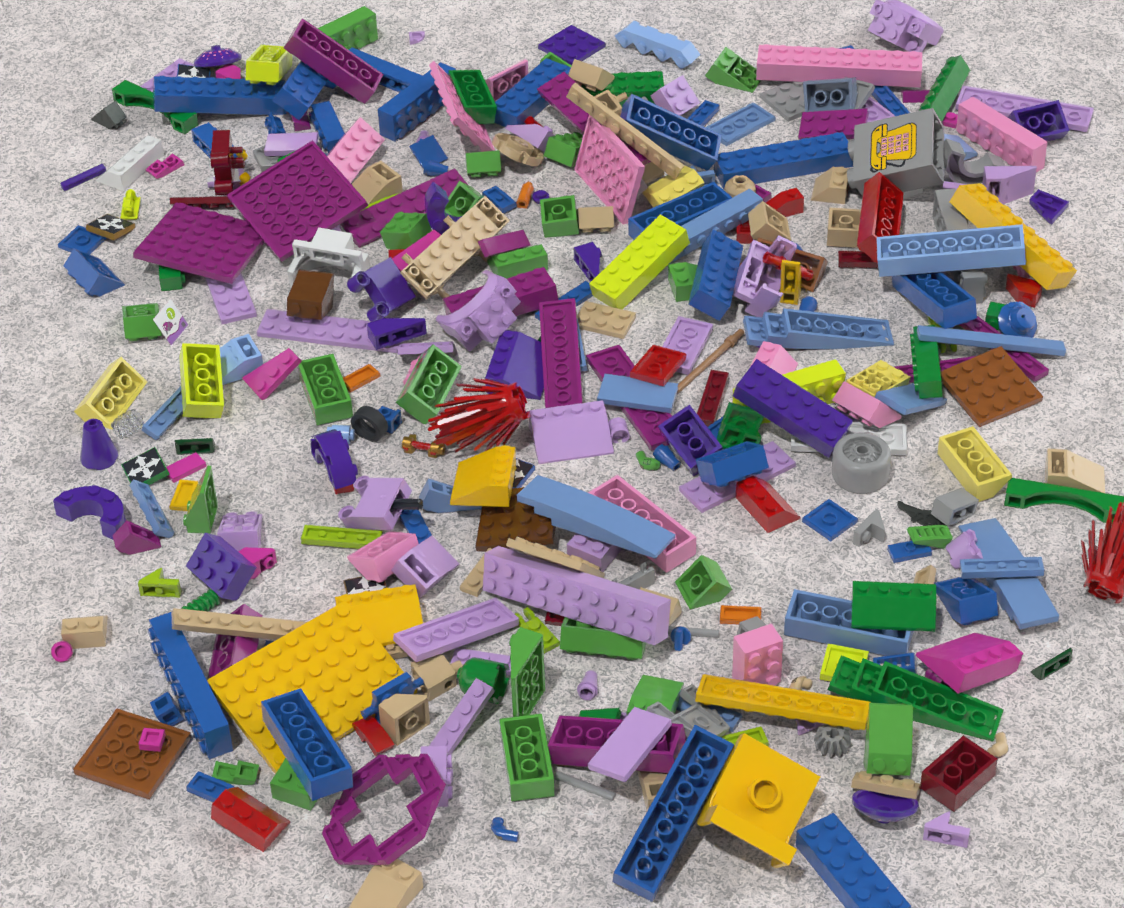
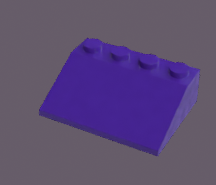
M505 330L499 336L485 379L508 385L517 382L516 387L520 386L527 399L541 400L544 392L541 342L521 332Z

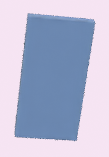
M753 102L706 128L721 134V143L728 146L776 121V117Z
M605 374L597 401L603 400L604 404L671 413L678 391V383L667 382L663 387L631 377Z
M914 383L878 391L875 395L876 399L902 415L945 405L947 401L944 397L919 399V392H915Z

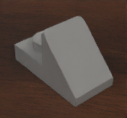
M875 509L854 530V545L860 547L864 542H869L871 537L884 543L885 527L878 509Z

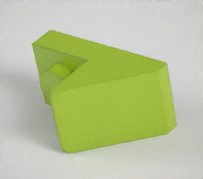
M163 568L155 570L138 581L140 596L180 598L181 587L179 579H164Z

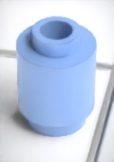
M332 425V427H327V431L332 429L340 430L343 439H346L348 444L354 441L355 430L351 429V425Z

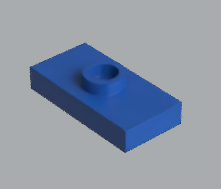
M912 540L887 546L893 563L932 556L930 546L913 544Z

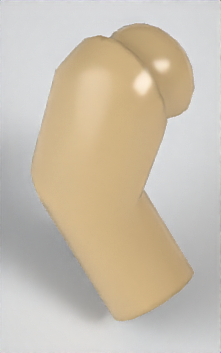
M1003 732L995 735L996 743L987 749V752L998 758L1008 752L1007 739Z

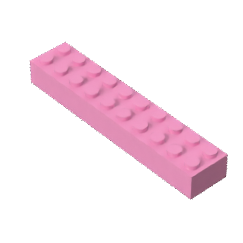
M769 44L759 45L756 80L803 82L808 80L856 77V80L877 86L921 87L922 52L776 46Z

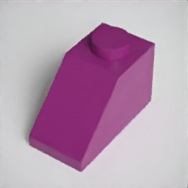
M127 520L113 535L115 548L119 552L129 555L162 547L159 537L153 531Z

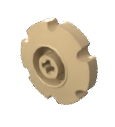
M498 133L495 134L492 140V145L497 150H500L501 153L516 162L538 166L541 165L544 159V155L540 150L517 136Z

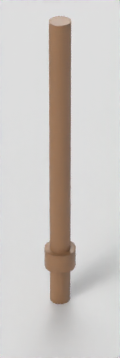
M739 329L733 335H729L719 348L678 383L677 394L729 347L732 348L736 345L737 340L744 335V330Z

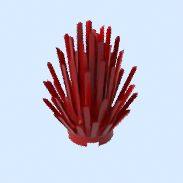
M473 378L475 382L492 386L455 383L458 387H470L463 388L466 392L493 393L454 397L452 401L435 405V407L439 408L463 404L446 408L444 412L438 413L440 416L428 419V422H432L429 424L431 427L427 429L428 431L438 428L441 430L435 436L436 439L433 443H436V445L442 443L449 446L457 442V444H460V448L455 450V453L486 436L474 448V451H476L499 433L486 446L485 451L491 449L495 443L496 447L499 446L503 440V445H505L523 420L530 418V411L526 412L525 409L526 397L520 386L516 387L517 382L508 385L489 379Z
M1124 502L1118 504L1113 524L1111 522L1113 509L1110 506L1104 534L1103 529H1100L1098 549L1095 545V521L1092 520V531L1089 529L1088 532L1089 565L1085 543L1081 540L1083 553L1081 555L1086 574L1083 587L1087 586L1089 588L1088 592L1100 599H1114V603H1121L1124 597Z

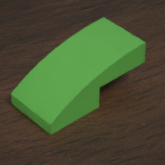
M238 760L237 765L216 761L212 777L229 784L252 785L255 784L259 765Z

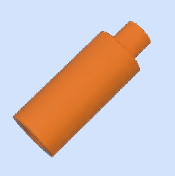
M529 181L521 187L516 201L518 208L527 209L534 191L533 184Z

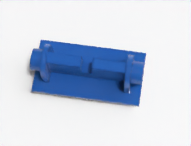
M270 111L269 116L265 119V127L268 129V134L286 133L281 119L273 116L272 111Z

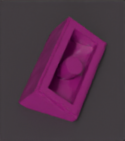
M902 90V102L923 103L925 96L930 90Z
M307 111L300 120L291 115L294 131L311 129Z

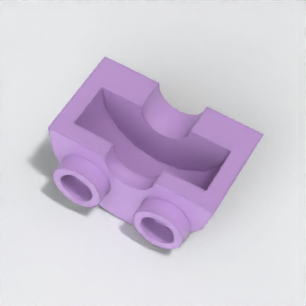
M971 529L962 532L946 545V550L952 558L950 563L955 569L960 568V559H983L981 550L975 544L977 542L975 531Z

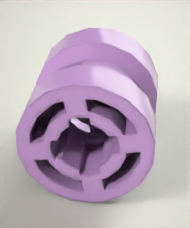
M620 417L611 419L608 424L612 442L618 443V439L626 442L630 434L625 419Z

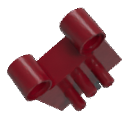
M213 130L210 161L211 168H214L215 196L231 193L233 191L235 169L245 168L243 157L234 158V154L243 153V147H232L230 130Z

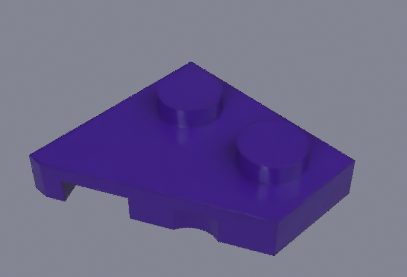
M1038 189L1030 197L1029 204L1052 225L1068 208L1069 201Z

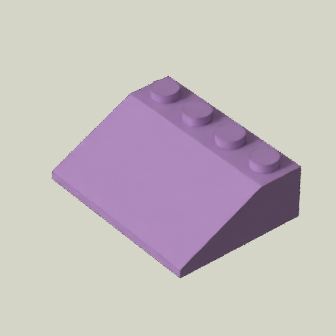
M603 400L529 410V428L538 464L614 454Z

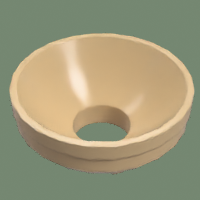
M736 175L726 182L724 191L733 198L748 189L756 192L754 182L748 177Z

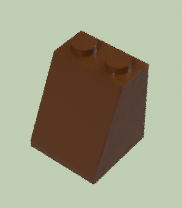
M299 269L287 297V316L322 320L333 308L334 273Z

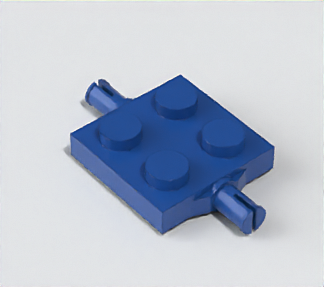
M405 672L372 691L371 706L360 711L362 717L366 719L375 713V719L380 724L378 705L394 694H413L415 689L424 685L423 679L419 677L412 681L411 676Z

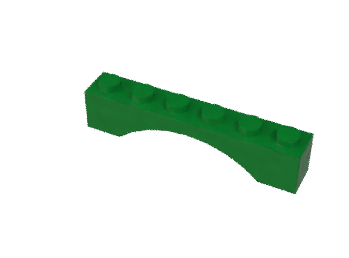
M127 80L112 88L113 99L117 103L125 107L136 106L154 110L153 92ZM160 112L169 119L174 130L184 135L198 126L196 112Z
M1011 478L1008 481L1004 506L1025 509L1042 504L1067 505L1086 511L1103 523L1107 522L1111 506L1113 509L1111 522L1113 524L1118 504L1124 502V496Z

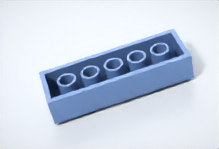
M796 589L793 591L784 625V635L865 650L885 656L908 653L914 632L907 630L851 628V600Z

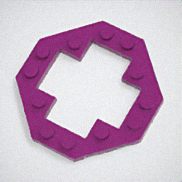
M396 754L395 757L378 755L352 774L353 787L343 790L340 799L335 800L330 812L332 818L322 831L327 846L334 860L339 865H389L425 838L446 786L435 763L428 754H420L419 756ZM388 773L396 785L413 773L424 792L406 806L413 820L380 845H378L371 833L354 845L344 824L361 812L355 798Z

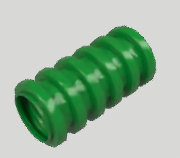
M209 589L207 593L204 592L202 596L197 597V600L193 599L192 603H187V606H183L181 609L208 612L215 605L220 604L219 597L213 590Z

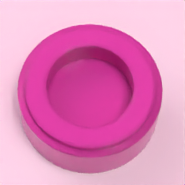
M59 641L51 649L52 657L58 662L69 660L73 654V648L67 641Z

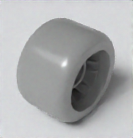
M859 432L846 435L836 443L832 455V476L841 488L852 493L867 494L881 489L888 481L891 451L883 439L870 433Z

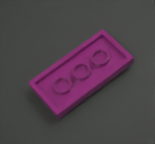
M868 108L802 112L798 139L829 135L837 132H843L847 139H854L855 125L868 122Z

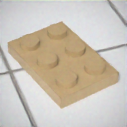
M585 301L577 315L579 329L621 339L625 338L636 318L635 312Z

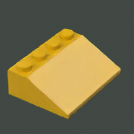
M507 445L494 447L458 462L450 505L509 507L516 470L515 447Z
M415 584L383 588L375 591H363L356 594H344L335 597L336 605L345 600L382 646L396 644L393 641L395 633L423 624Z

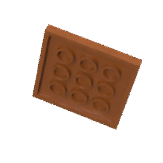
M1002 346L940 371L941 382L979 427L1007 417L1043 400V395Z
M116 708L73 768L74 774L150 799L192 738L191 732ZM144 728L165 730L166 736L161 752L139 749V741Z

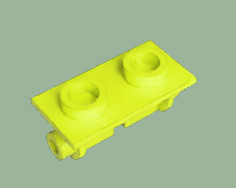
M129 189L126 191V197L123 198L120 216L124 220L138 219L141 197H136V192L133 189Z

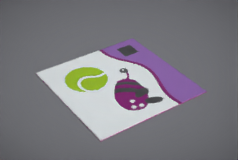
M171 299L153 319L170 345L174 343L188 326V323Z

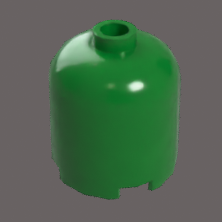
M476 657L470 658L458 669L457 679H459V687L465 694L477 678L495 690L488 702L499 704L497 699L499 696L504 697L508 689L510 678H506V671H509L510 667L506 663Z

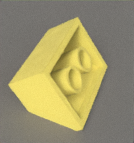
M684 166L676 179L666 175L648 186L642 194L654 208L703 187L704 181L695 169Z

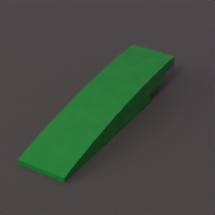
M842 655L827 689L846 698L871 703L912 705L913 721L991 742L994 741L1004 711L1002 708L965 693H957L948 686L884 661L883 666L863 658L861 663Z

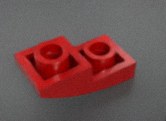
M372 716L352 723L360 740L367 742L374 756L394 747L395 744L388 733Z

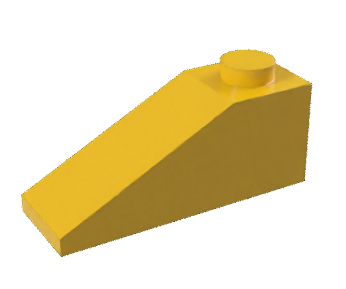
M782 260L780 292L783 295L780 298V303L798 305L801 292L800 262Z

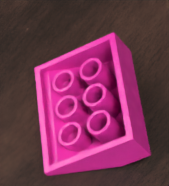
M974 632L916 652L915 656L954 691L961 693L1013 674L1017 671L1024 653L1008 640Z

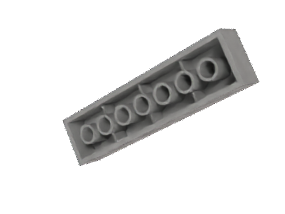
M955 188L935 190L932 217L937 232L971 229L968 227V219L949 203L956 192ZM983 268L950 271L953 281L976 299V304H982L983 297L986 296L984 283H987V273L983 272Z

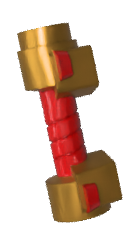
M416 434L403 437L402 449H404V453L413 454L416 449L428 451V457L437 458L439 455H444L445 444L436 445L433 441L431 444L416 441Z

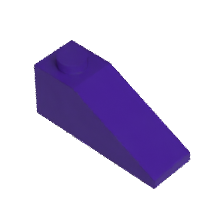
M594 242L574 247V261L591 282L600 273V258L602 257L600 248L596 247Z
M382 318L367 323L368 338L376 350L427 334L425 318Z

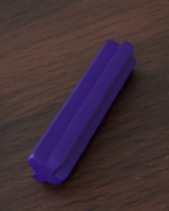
M99 164L60 183L61 189L67 191L106 172V167L103 164Z

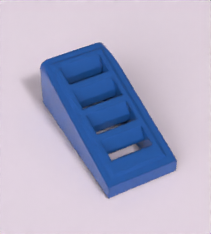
M914 652L873 658V662L876 664H884V661L896 666L901 664V668L917 674V660Z

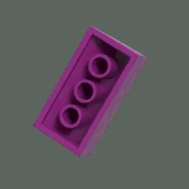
M242 604L230 613L263 617V615L246 604ZM216 634L207 680L255 653L260 642L259 638Z

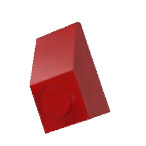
M1008 273L1006 289L1016 302H1023L1027 306L1035 308L1041 297L1042 285L1036 280Z

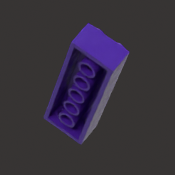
M758 359L754 361L738 382L733 393L734 398L827 458L832 455L836 443L848 433L853 420Z

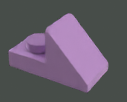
M951 811L925 823L923 840L967 848L970 828L950 825Z

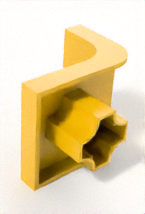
M743 733L739 735L699 814L697 824L703 827L713 823L772 856L771 866L774 868L788 866L797 851L796 848L788 844L790 837L821 776Z

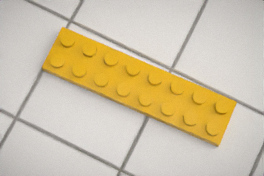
M707 674L702 675L695 697V702H701L704 705H718L727 709L736 708L746 712H760L768 716L778 715L788 719L807 720L810 723H825L833 727H849L852 730H865L869 703H871Z

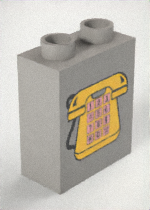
M933 108L855 125L854 140L848 142V152L853 161V168L847 170V179L849 186L852 189L857 188L862 196L864 183L878 172L882 173L902 192L944 183V126Z

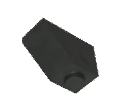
M114 101L103 108L91 120L108 129L113 127L117 129L124 124L123 120L127 116L118 103Z

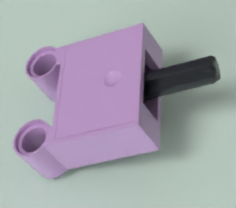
M361 476L354 482V487L361 496L356 509L350 505L345 506L339 511L338 517L346 528L392 530L402 510L422 509L423 500L408 499L412 490L404 478H369L368 476Z

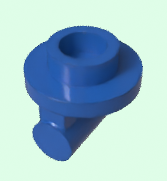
M678 626L672 630L670 637L672 642H674V650L681 651L683 644L687 645L690 642L691 633L687 628Z

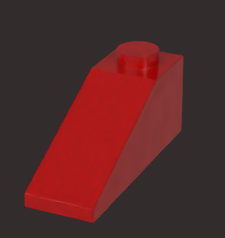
M797 188L778 193L768 200L766 204L783 216L789 217L803 213L804 196Z

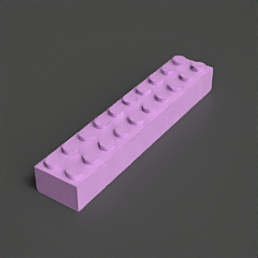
M497 546L485 552L484 591L648 644L656 645L668 638L671 599L504 547Z

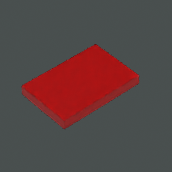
M652 345L630 371V377L664 387L684 363L687 354Z

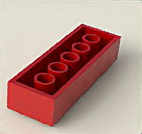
M880 172L864 183L857 239L859 250L866 253L877 264V237L900 234L904 192Z

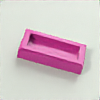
M195 452L167 466L166 468L170 474L167 477L175 483L207 467L206 462Z

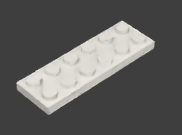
M852 422L846 434L870 433L880 437L887 443L891 455L907 454L906 424L890 423L878 428L875 425L869 427L863 422ZM791 434V451L818 452Z

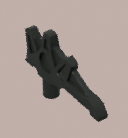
M901 501L897 502L898 509L906 512L911 517L913 523L917 522L923 526L946 525L931 514L932 510H921Z

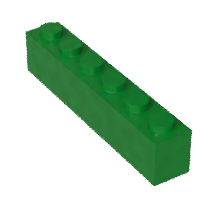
M961 55L951 56L946 60L939 76L936 77L935 83L931 86V90L920 105L919 111L933 108L940 121H943L971 71Z
M918 326L913 327V334H910L915 392H919V399L942 397L937 342L920 341L917 334Z

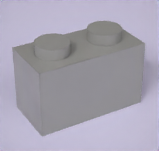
M961 487L936 497L931 514L947 526H950L973 516L979 499Z

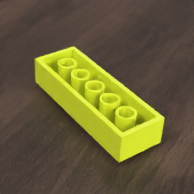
M260 45L246 60L245 80H249L250 83L254 84L263 81L269 85H276V82L279 83L292 67L293 54L285 50L284 46Z
M659 215L589 283L592 295L610 307L623 309L690 244L687 230L666 217Z
M834 359L782 375L823 402L831 404L835 403L832 400L845 381L846 372L838 361ZM733 397L732 403L748 407ZM764 417L761 424L770 423L771 421Z

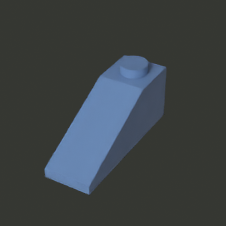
M429 478L419 495V499L423 500V509L426 511L444 513L482 509V506L450 505L453 486Z

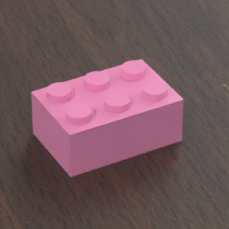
M772 623L734 636L733 679L773 686L781 682L783 640Z

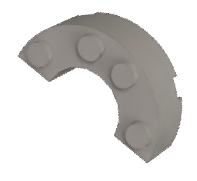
M947 138L944 141V168L954 183L967 185L981 184L983 182L984 166H1005L1001 157L988 152L976 161H964L966 154L961 144Z

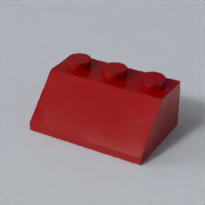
M753 475L736 482V499L767 533L801 519L769 482Z
M239 787L225 789L212 803L211 807L212 820L262 852L270 846L290 823V820Z

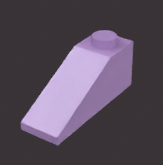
M538 124L506 126L507 130L526 140L544 153L548 137L555 136L552 134L553 130L546 125L544 127Z

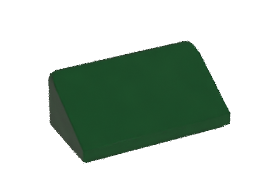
M213 438L179 439L174 441L177 455H188L195 452L197 454L215 453Z
M1070 647L1030 672L1039 680L1047 678L1071 663L1073 649Z

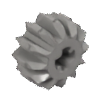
M825 724L824 727H819L816 735H814L816 751H821L822 756L828 753L830 759L833 754L840 758L841 753L846 754L851 745L849 730L844 729L843 726L833 727Z

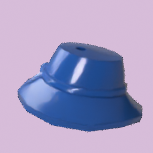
M1010 302L1001 308L998 315L999 329L1004 335L1034 337L1037 321L1034 312L1029 306L1023 302Z

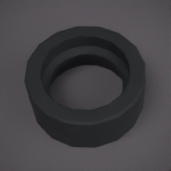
M370 406L360 407L350 420L355 433L359 437L371 442L380 440L388 429L385 417L378 410ZM365 420L368 421L374 428H372L371 426H369V425L365 422Z

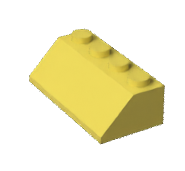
M119 357L106 368L74 412L84 422L89 419H98L105 428L113 429L148 381L122 357Z
M973 426L939 437L937 454L965 490L979 499L978 502L994 497L1012 478L1011 472Z

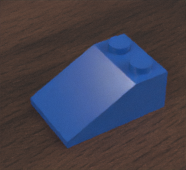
M962 577L934 583L936 584V593L948 613L961 625H969L977 620L986 621L991 619V617L998 616L997 593L975 578L962 579Z

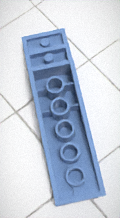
M783 308L782 314L764 312L763 317L744 316L743 319L747 345L761 346L763 341L781 345L783 348L848 349L894 345L889 322L883 319Z
M537 475L517 494L518 502L534 506V513L551 518L553 526L655 559L675 539L674 533L629 510L580 489Z
M996 518L958 526L961 533L968 529L975 531L977 537L975 544L981 550L983 559L1024 557ZM1036 576L986 578L990 588L997 593V601L1002 610H1006L1010 620H1015L1019 629L1059 621L1057 610Z

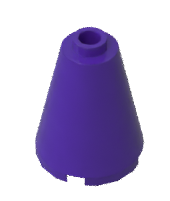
M89 419L83 425L80 461L87 469H107L115 464L118 451L103 423L98 419Z

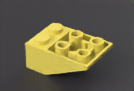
M880 360L847 379L846 382L875 398L878 391L908 385L910 376L892 367L887 362Z

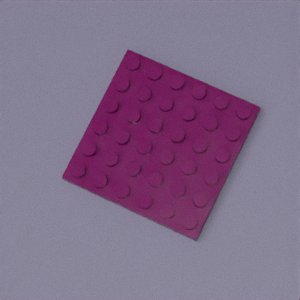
M313 140L227 195L230 202L280 262L294 255L292 246L294 240L312 242L318 228L332 230L368 206L367 201Z
M175 203L134 250L133 258L232 284L265 242L245 219L242 220L230 215L219 214L215 211L203 210L199 207L185 205L184 203Z

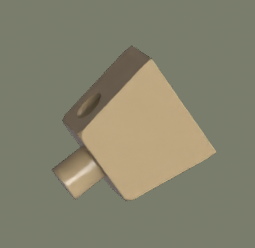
M437 655L419 662H411V672L414 680L419 677L423 679L424 685L420 686V689L428 697V701H431L457 686L456 675L458 669L463 665L460 660L449 664L444 655Z

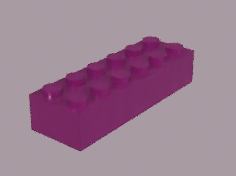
M303 18L294 28L284 46V49L290 54H293L303 63L364 104L374 94L383 76L381 72Z
M544 267L507 278L517 291L515 295L521 301L512 310L515 316L538 310L539 302L558 300L556 284ZM483 286L443 298L446 315L454 313L466 305L479 293Z
M559 715L548 744L552 764L588 767L590 760L623 720ZM672 723L636 771L669 773L686 742L684 725Z

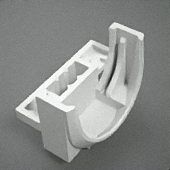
M318 228L312 242L294 240L292 246L295 257L287 273L290 286L293 285L299 269L311 270L321 266H338L352 272V276H354L358 271H366L370 268L369 255L354 249L352 233ZM352 292L351 297H357L358 293Z

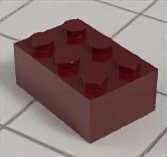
M963 735L922 771L920 789L955 812L996 775L998 758Z

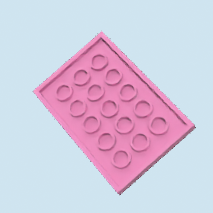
M435 61L430 63V74L435 79V85L439 88L438 93L443 98V104L447 107L446 112L451 117V123L455 127L458 126L465 137L469 136L471 142L475 146L478 145L481 152L495 151L485 125L478 124L464 110L450 76Z
M589 115L574 170L606 206H613V214L623 225L627 224L628 218L632 217L645 166L610 128L602 125Z

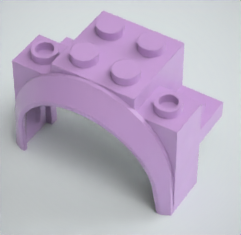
M875 0L869 12L875 17L868 31L909 52H923L927 42L934 46L937 45L944 31L935 21L898 0H886L884 2Z
M779 235L770 247L756 240L752 241L747 257L739 266L733 292L734 297L747 302L745 312L756 317H763L764 312L777 306L783 295L782 292L779 293L781 270H777L774 266L764 263L762 261L763 255L768 251L791 261L797 248L796 243Z
M488 270L482 272L488 277L485 285L472 300L454 313L438 315L436 317V321L444 331L457 338L468 352L473 350L482 340L492 344L517 319L512 312L521 302L515 295L517 291L506 278Z

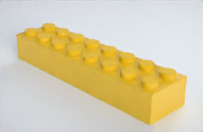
M983 184L959 185L949 201L950 204L977 228L1023 225L1026 265L1019 266L1046 290L1067 287L1077 272L1070 261L1062 258L1059 251L1051 248L1045 239L1035 234L1033 228L1026 226L1023 220L1015 216L1008 206L998 201L999 198L990 194Z

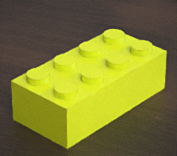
M182 343L179 362L183 417L221 418L224 398L219 345Z

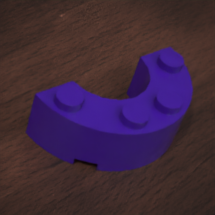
M432 182L424 198L425 212L432 230L442 235L450 228L443 221L449 215L445 212V206L449 199L446 191L435 182ZM449 215V217H450L454 222L458 221V220L462 217V216H460V217H455V216Z
M332 429L312 435L313 439H310L311 454L317 464L324 462L329 481L334 489L354 484L356 475H358V469L356 464H352L348 452L349 445L347 440L343 439L341 431Z
M97 485L77 487L63 491L53 500L56 516L70 522L86 515L100 517L103 536L112 540L115 532L126 521L121 499L114 492Z

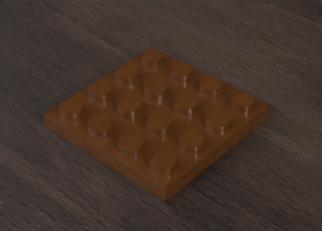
M525 487L512 488L509 507L482 506L475 548L479 552H486L488 548L493 549L497 546L512 549L507 547L506 544L508 538L515 540L516 537L540 545L554 544L556 526L552 525L551 518L535 514L534 506L517 501V494Z

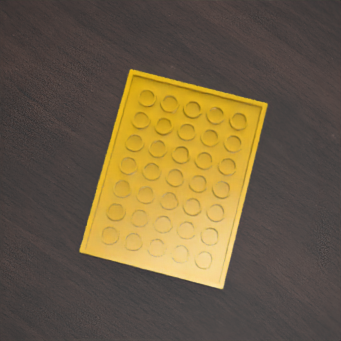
M345 600L209 678L207 682L215 697L276 774L286 757L263 721L261 701L301 688L336 742L355 731L352 723L362 719L360 711L371 706L372 691L402 675L404 671Z

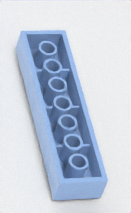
M1023 225L877 237L879 277L1026 265Z

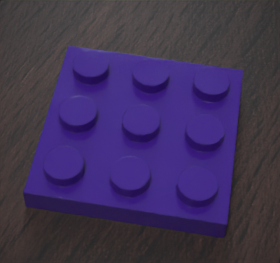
M573 25L566 27L538 44L539 50L547 54L551 52L571 66L574 59L584 61L606 47L605 42Z

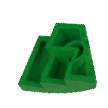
M729 402L717 435L718 442L723 449L746 441L759 444L762 437L758 430L764 416L750 407Z

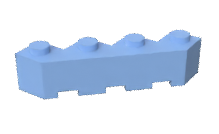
M637 21L631 22L615 35L622 47L626 48L634 43L642 55L652 50L661 62L671 57L680 69L685 68L700 56V53L691 41H682L672 34L660 33L658 29L653 27L641 26Z

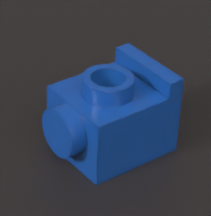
M381 406L378 411L385 417L388 423L387 432L393 434L402 424L401 410L397 409L395 411Z
M168 691L150 702L156 718L161 723L174 726L184 720L176 701Z

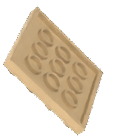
M516 537L515 540L508 538L506 546L520 553L604 578L605 573L599 571V566L580 557L570 556L559 550H552L546 546L531 543L519 537Z

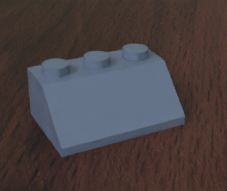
M856 77L803 81L805 112L855 109L857 99Z

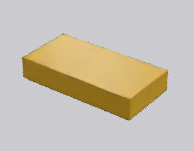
M179 480L169 506L170 510L187 511L188 500H191L198 481Z

